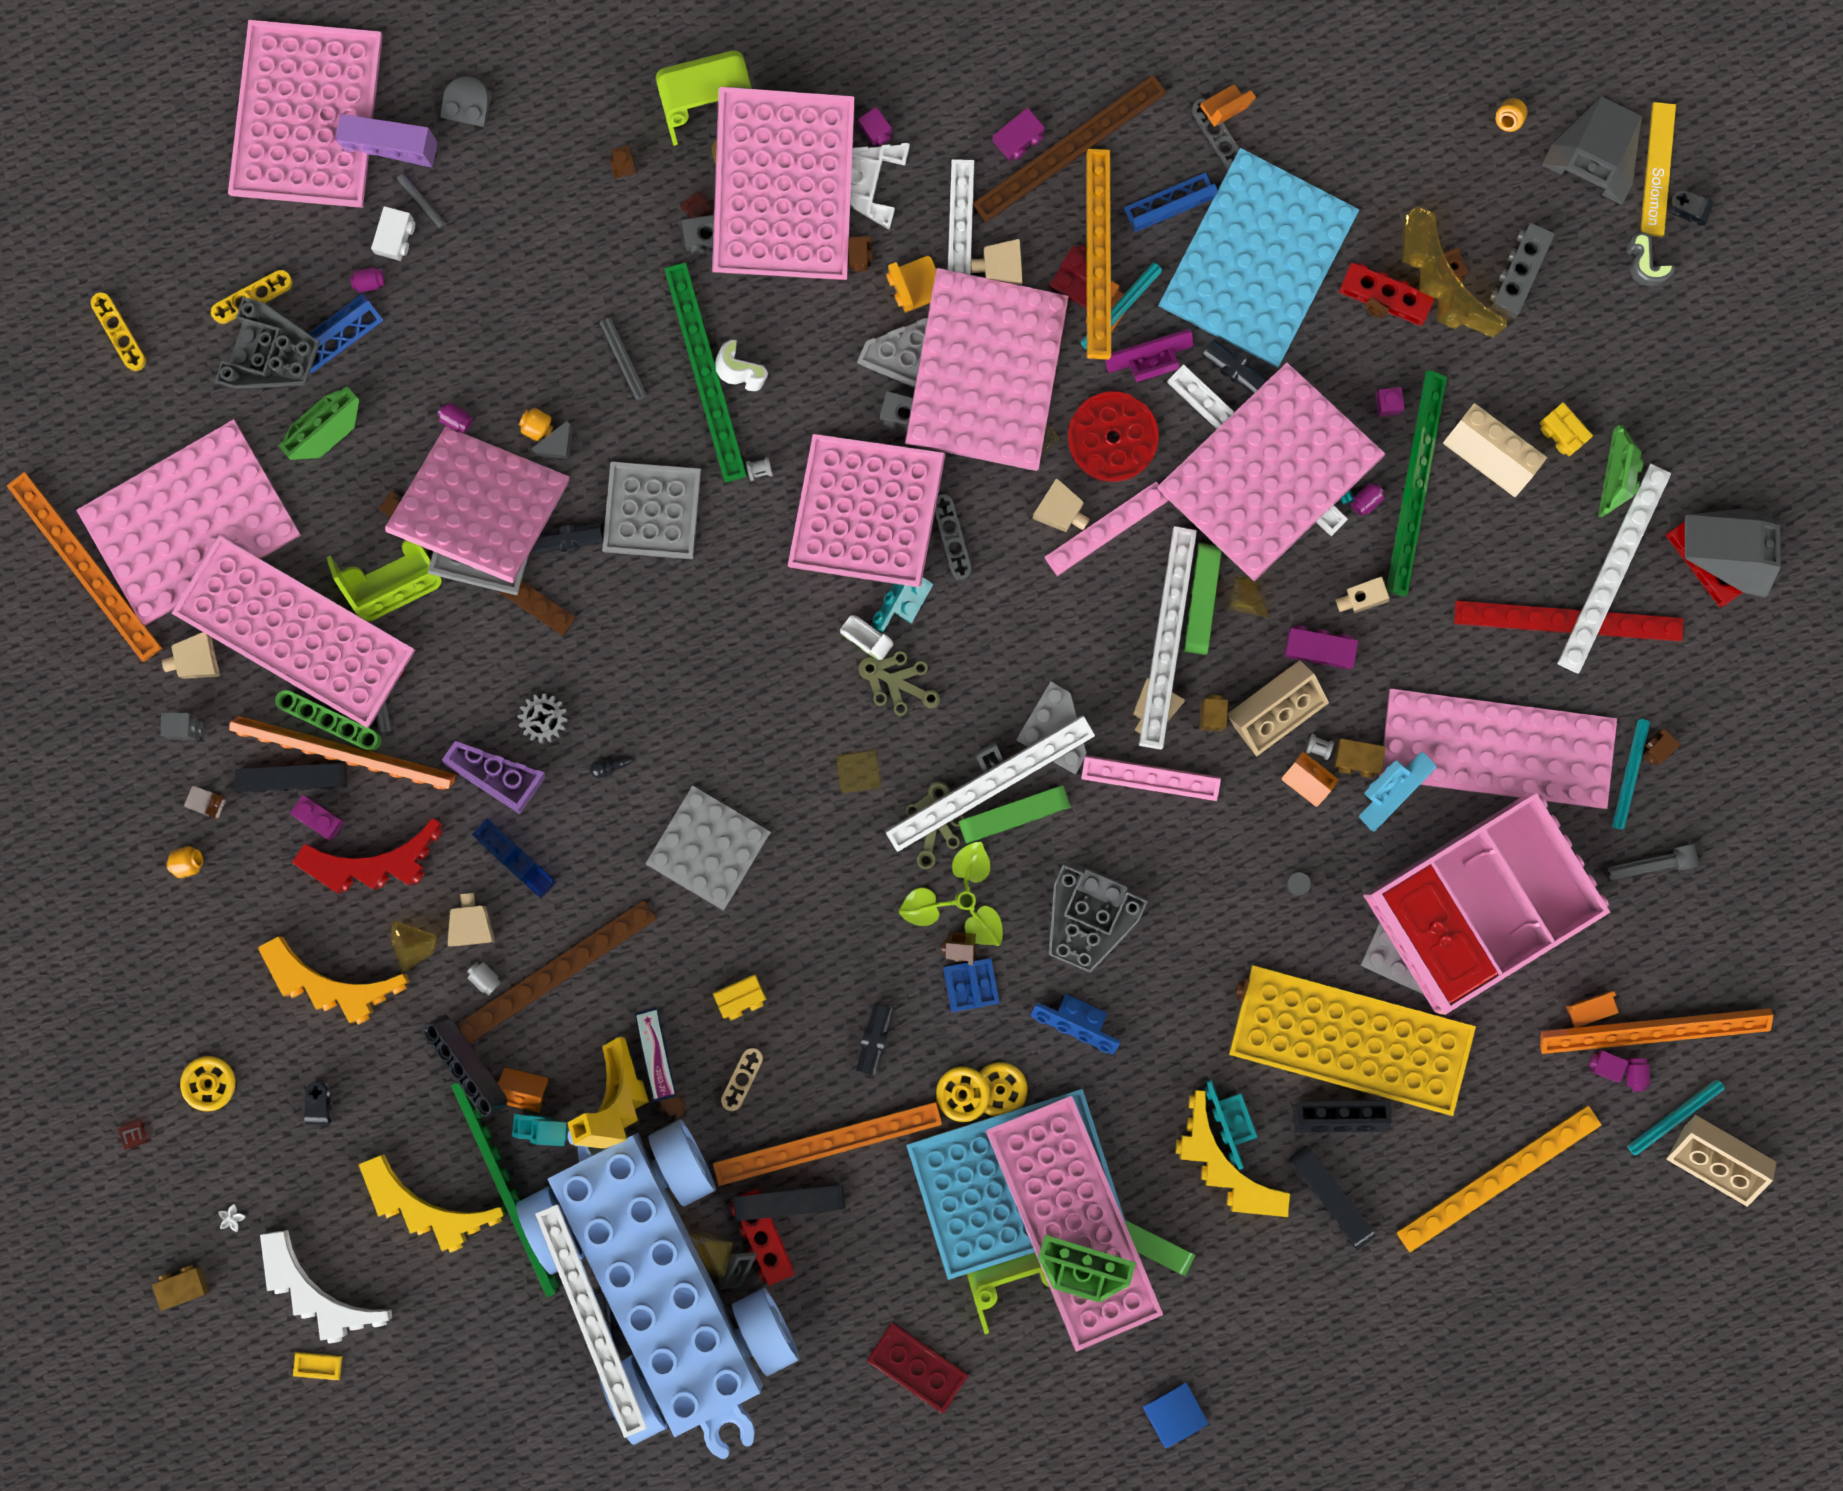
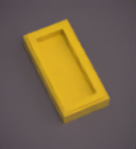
M295 1352L293 1376L340 1380L343 1356Z

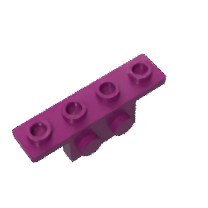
M1190 329L1113 352L1111 353L1110 360L1105 359L1107 371L1111 373L1130 367L1136 382L1177 370L1179 369V363L1174 353L1193 347L1192 332Z

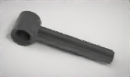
M1695 844L1674 848L1671 854L1610 866L1607 868V874L1610 880H1616L1676 867L1680 871L1699 867L1700 865Z

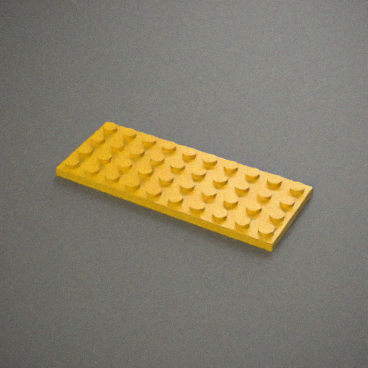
M1251 967L1248 978L1250 982L1244 1001H1242L1228 1055L1450 1116L1454 1115L1476 1026L1264 968Z

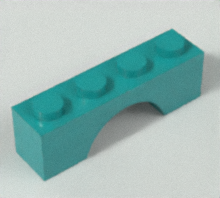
M514 1113L512 1137L531 1140L530 1143L536 1145L564 1146L565 1141L568 1139L569 1129L566 1126L567 1122L542 1115Z

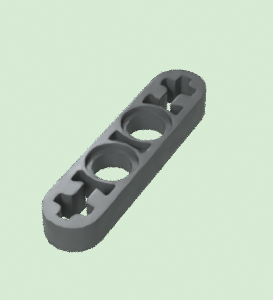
M1198 99L1193 104L1192 114L1228 171L1233 160L1230 158L1227 161L1226 158L1230 157L1234 152L1238 153L1239 147L1223 122L1219 124L1220 131L1217 134H1211L1208 131L1207 127L1212 122L1208 119L1203 123L1206 117L1202 112H1197L1198 105H1201L1206 99ZM1221 142H1228L1231 144L1232 149L1230 152L1224 153L1219 149V144Z
M941 494L937 497L935 516L953 577L957 580H965L971 574L968 553L954 503L951 497ZM941 499L949 502L950 505L947 506V513L950 514L952 512L953 516L939 518V516H944L942 508H937ZM946 521L955 523L956 528L953 532L947 533L943 530V524ZM957 542L961 545L962 550L959 554H952L949 551L951 543ZM964 555L965 559H961V563L968 570H965V575L961 576L959 572H955L958 569L957 560L952 562L951 559H958Z

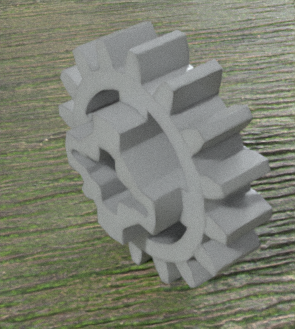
M546 694L542 695V699L534 695L533 702L526 699L525 701L528 706H521L520 709L524 711V714L518 715V718L523 720L519 727L526 728L523 734L525 736L531 734L530 740L533 742L538 737L541 744L544 743L545 738L550 743L553 740L552 736L560 738L558 731H565L566 728L562 724L568 722V719L563 717L567 710L560 709L563 703L559 701L555 704L556 697L552 696L548 700ZM543 704H549L553 706L555 710L548 711L545 709ZM534 708L535 711L532 717H529L531 710ZM542 713L548 716V718L545 719L544 724L538 721V719L541 718L540 714ZM558 719L556 726L552 730L551 725L553 721ZM531 727H540L543 734L534 732Z

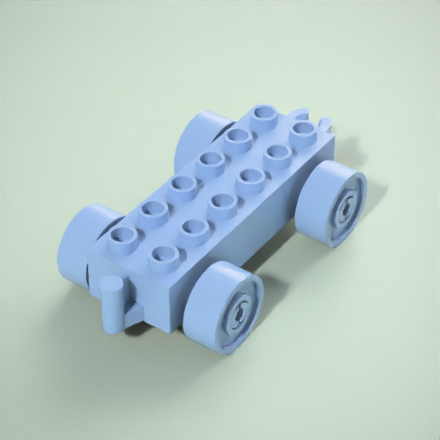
M679 1119L650 1134L648 1139L656 1158L654 1160L651 1159L639 1133L607 1149L575 1145L578 1146L579 1163L548 1178L551 1187L548 1186L517 1202L516 1209L521 1226L535 1255L549 1274H554L558 1270L535 1214L559 1204L579 1257L583 1259L585 1254L634 1356L632 1355L621 1362L647 1424V1429L628 1436L627 1439L633 1445H636L667 1429V1423L674 1437L700 1425L704 1431V1439L709 1450L717 1457L725 1459L728 1457L730 1449L720 1439L719 1429L724 1423L731 1422L740 1428L742 1443L745 1446H751L754 1441L755 1427L753 1420L748 1412L743 1409L741 1403L760 1394L763 1383L750 1358L754 1357L766 1376L799 1361L800 1358L791 1333L766 1288H762L732 1304L739 1326L738 1329L735 1328L666 1189L670 1187L676 1199L683 1207L716 1190L709 1168L689 1129ZM569 1130L568 1140L571 1143V1145H573L572 1137ZM600 1378V1382H601V1386H602L604 1395H605L606 1400H607V1402H608V1404H609V1407H610V1409H611V1411H612V1413H613V1415H614V1417H615V1419H616V1421H617V1418H616V1416H615V1413H614V1411H613V1408H612V1406H611V1403H610V1401H609V1398H608V1396H607V1393H606V1391H605V1388H604L603 1383H602L601 1378Z

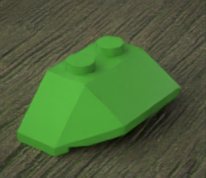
M348 387L325 395L291 425L284 437V441L280 443L279 447L290 460L321 458L354 429L359 399Z
M1618 425L1613 429L1599 517L1605 516L1632 498L1639 489L1637 475L1643 467V459H1640L1641 450L1622 425Z
M1044 1235L1038 1257L1053 1289L1098 1303L1130 1286L1136 1262L1048 1235Z

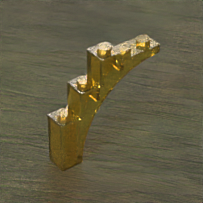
M1417 206L1404 218L1402 262L1420 269L1419 291L1438 299L1437 322L1457 329L1460 325H1465L1487 336L1495 337L1507 327V319L1492 312L1480 303L1459 281L1441 248L1436 227V214Z

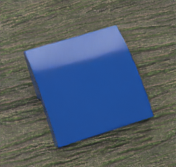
M991 958L974 961L973 965L963 963L943 967L951 1013L1000 1004Z
M1186 1382L1142 1406L1164 1448L1176 1444L1208 1425Z

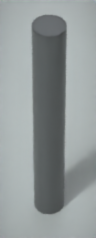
M400 174L397 180L439 229L444 227L447 223L405 174Z

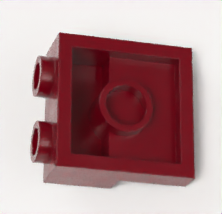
M1081 245L1077 248L1072 246L1049 287L1062 295L1069 296L1068 299L1086 309L1087 248Z

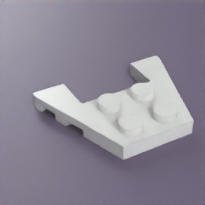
M901 143V145L895 146L882 145V147L852 148L850 207L886 229L891 228L895 208L873 203L882 161L906 165L910 148L909 143Z

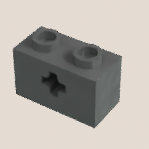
M161 713L160 736L172 740H200V735L204 733V723L200 721V717L190 713Z

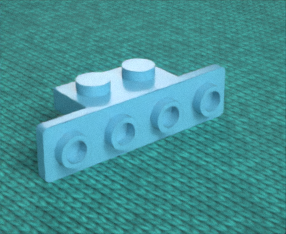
M1420 752L1407 767L1396 760L1385 769V772L1376 781L1370 784L1369 789L1364 793L1373 802L1359 815V818L1370 830L1376 831L1437 768V765L1424 752Z

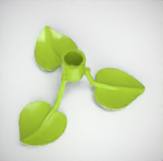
M974 842L963 847L953 859V874L956 877L964 878L965 887L964 891L957 893L955 900L936 903V896L931 890L918 888L907 895L899 909V914L906 921L918 926H928L935 923L939 918L937 907L956 905L960 909L970 910L972 917H969L965 922V933L976 934L977 944L1001 945L1003 928L998 913L988 906H982L975 912L976 898L970 892L968 880L975 883L981 882L990 872V860L982 842Z

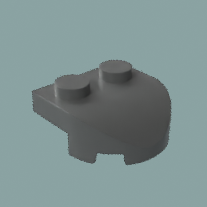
M473 76L460 77L452 81L444 92L440 118L485 127L489 104H491V93L484 82Z

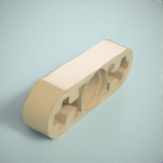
M750 1048L743 1053L721 1099L722 1105L726 1110L735 1111L742 1105L763 1062V1055L758 1049ZM755 1052L757 1054L756 1058L759 1061L758 1063L754 1062L750 1069H754V1073L751 1074L746 1069H740L742 1064L746 1067L749 1059L746 1058L747 1054L752 1055ZM739 1073L748 1075L749 1082L746 1086H739L736 1083V1076ZM731 1085H733L736 1089L744 1090V1093L741 1095L738 1092L736 1096L738 1104H733L730 1107L726 1097L733 1095L735 1090L730 1089Z

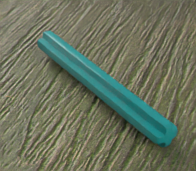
M1152 263L1111 308V327L1161 273L1162 269L1158 264ZM1086 335V336L1084 337V339L1081 341L1082 347L1085 348L1086 350H1087V335Z
M1645 719L1637 721L1612 823L1613 828L1620 830L1625 828L1650 726V721Z
M1715 1079L1629 1143L1627 1145L1629 1151L1633 1155H1638L1725 1089L1722 1082Z

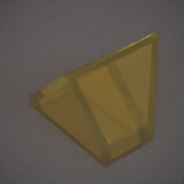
M1235 575L1228 609L1270 618L1258 591L1257 580L1253 581L1251 578Z
M393 921L391 941L401 974H403L434 953L437 936Z
M706 1231L694 1233L691 1239L707 1272L722 1278L726 1273L733 1242Z

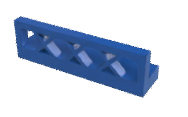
M1205 172L1124 207V211L1135 233L1214 199L1215 195L1218 194V190L1215 184L1211 185ZM1200 180L1204 181L1206 188L1196 192L1191 191L1194 183ZM1177 190L1188 193L1187 196L1174 201L1171 199L1173 193ZM1159 198L1167 201V204L1157 209L1151 208L1153 200ZM1137 207L1147 210L1145 214L1133 218L1130 211Z
M363 293L308 333L320 342L318 346L320 349L318 348L316 352L319 353V359L312 364L311 374L384 321ZM369 310L376 317L369 323H361L362 315ZM356 326L355 333L352 336H343L345 327ZM336 339L337 346L334 349H324L326 341Z

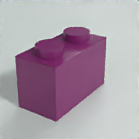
M1027 108L993 135V143L1009 162L1014 158L1019 160L1027 152L1025 150L1031 144L1036 146L1043 140L1044 137L1042 135H1044L1045 128Z
M306 795L301 796L290 812L292 816L332 841L345 823L344 820Z

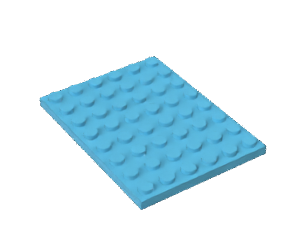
M1240 148L1218 189V194L1215 195L1158 306L1278 368L1359 209Z
M1083 1089L907 1145L948 1280L1035 1252L986 1130L1067 1097H1073L1124 1219Z

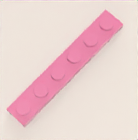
M1153 483L1045 556V560L1056 576H1059L1168 502L1169 500L1158 490V483Z
M1085 755L1081 779L1213 801H1217L1221 777L1088 755Z

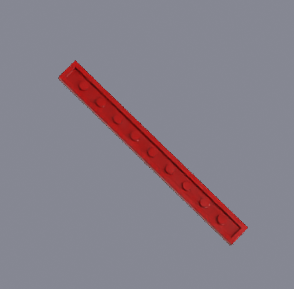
M1455 601L1454 624L1571 633L1582 610ZM1607 612L1597 635L1681 642L1683 618Z

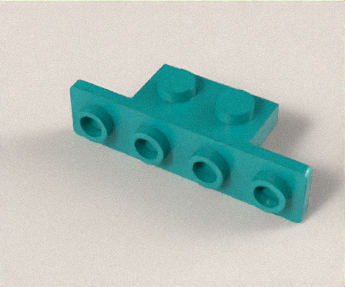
M922 577L921 588L894 584L891 591L885 595L882 607L875 613L871 627L883 632L893 614L912 623L933 583Z
M1212 1079L1207 1080L1208 1086L1204 1087L1208 1100L1213 1099L1216 1108L1212 1109L1216 1121H1221L1224 1130L1220 1132L1225 1144L1229 1143L1232 1152L1229 1153L1230 1160L1233 1166L1237 1165L1238 1169L1241 1170L1244 1168L1236 1145L1258 1137L1242 1093L1219 1100Z

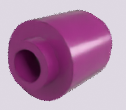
M371 267L354 270L353 275L350 276L351 286L353 289H357L358 293L378 290L381 286H385L381 268Z
M451 402L447 405L443 404L438 412L439 422L456 432L466 433L473 422V418L469 416L468 412Z
M1368 483L1353 497L1354 501L1351 503V506L1361 516L1370 514L1385 499L1383 496L1385 492L1378 484Z
M1629 1058L1626 1067L1627 1087H1632V1091H1646V1087L1651 1086L1650 1064H1647V1058Z

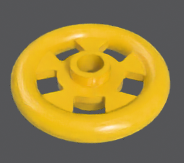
M214 1056L199 1057L188 1064L183 1071L180 1081L181 1093L186 1102L193 1108L200 1111H214L226 1105L233 1096L236 1084L235 1075L231 1067L224 1060ZM203 1066L206 1072L198 1077L194 1071ZM215 1067L223 1072L219 1078L216 1074L212 1073ZM207 1079H210L212 1081V1086L210 1088H207L205 1086V1081ZM196 1082L198 1092H191L190 1083ZM220 1083L226 1085L223 1094L217 1092ZM203 1095H212V1102H203Z
M995 1062L985 1066L979 1072L986 1079L990 1090L989 1103L984 1113L996 1117L1022 1108L1027 1099L1028 1085L1023 1073L1017 1067L1005 1062ZM998 1072L1000 1078L990 1082L988 1076ZM1009 1074L1016 1079L1013 1085L1005 1080ZM997 1086H1003L1005 1092L998 1094L996 1092ZM974 1088V1098H981L980 1088ZM1012 1091L1018 1093L1014 1103L1008 1100ZM993 1100L1003 1101V1108L992 1107Z
M964 1066L955 1067L947 1071L939 1080L936 1089V1099L939 1108L947 1117L958 1122H969L977 1119L986 1110L990 1099V1090L986 1079L977 1070ZM962 1076L971 1078L970 1085L968 1083H961ZM950 1081L956 1084L952 1089V1093L946 1090V1086ZM974 1088H980L981 1098H974ZM961 1090L967 1092L966 1098L960 1096ZM951 1098L958 1105L954 1110L947 1103ZM972 1103L974 1109L970 1112H965L963 1106Z

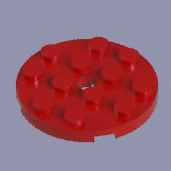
M1104 392L1087 399L1075 412L1068 430V445L1076 464L1089 476L1105 482H1121L1140 474L1152 461L1159 439L1158 426L1150 409L1144 403L1132 397V395L1123 392ZM1115 431L1119 434V440L1116 443L1108 441L1107 434L1109 432Z

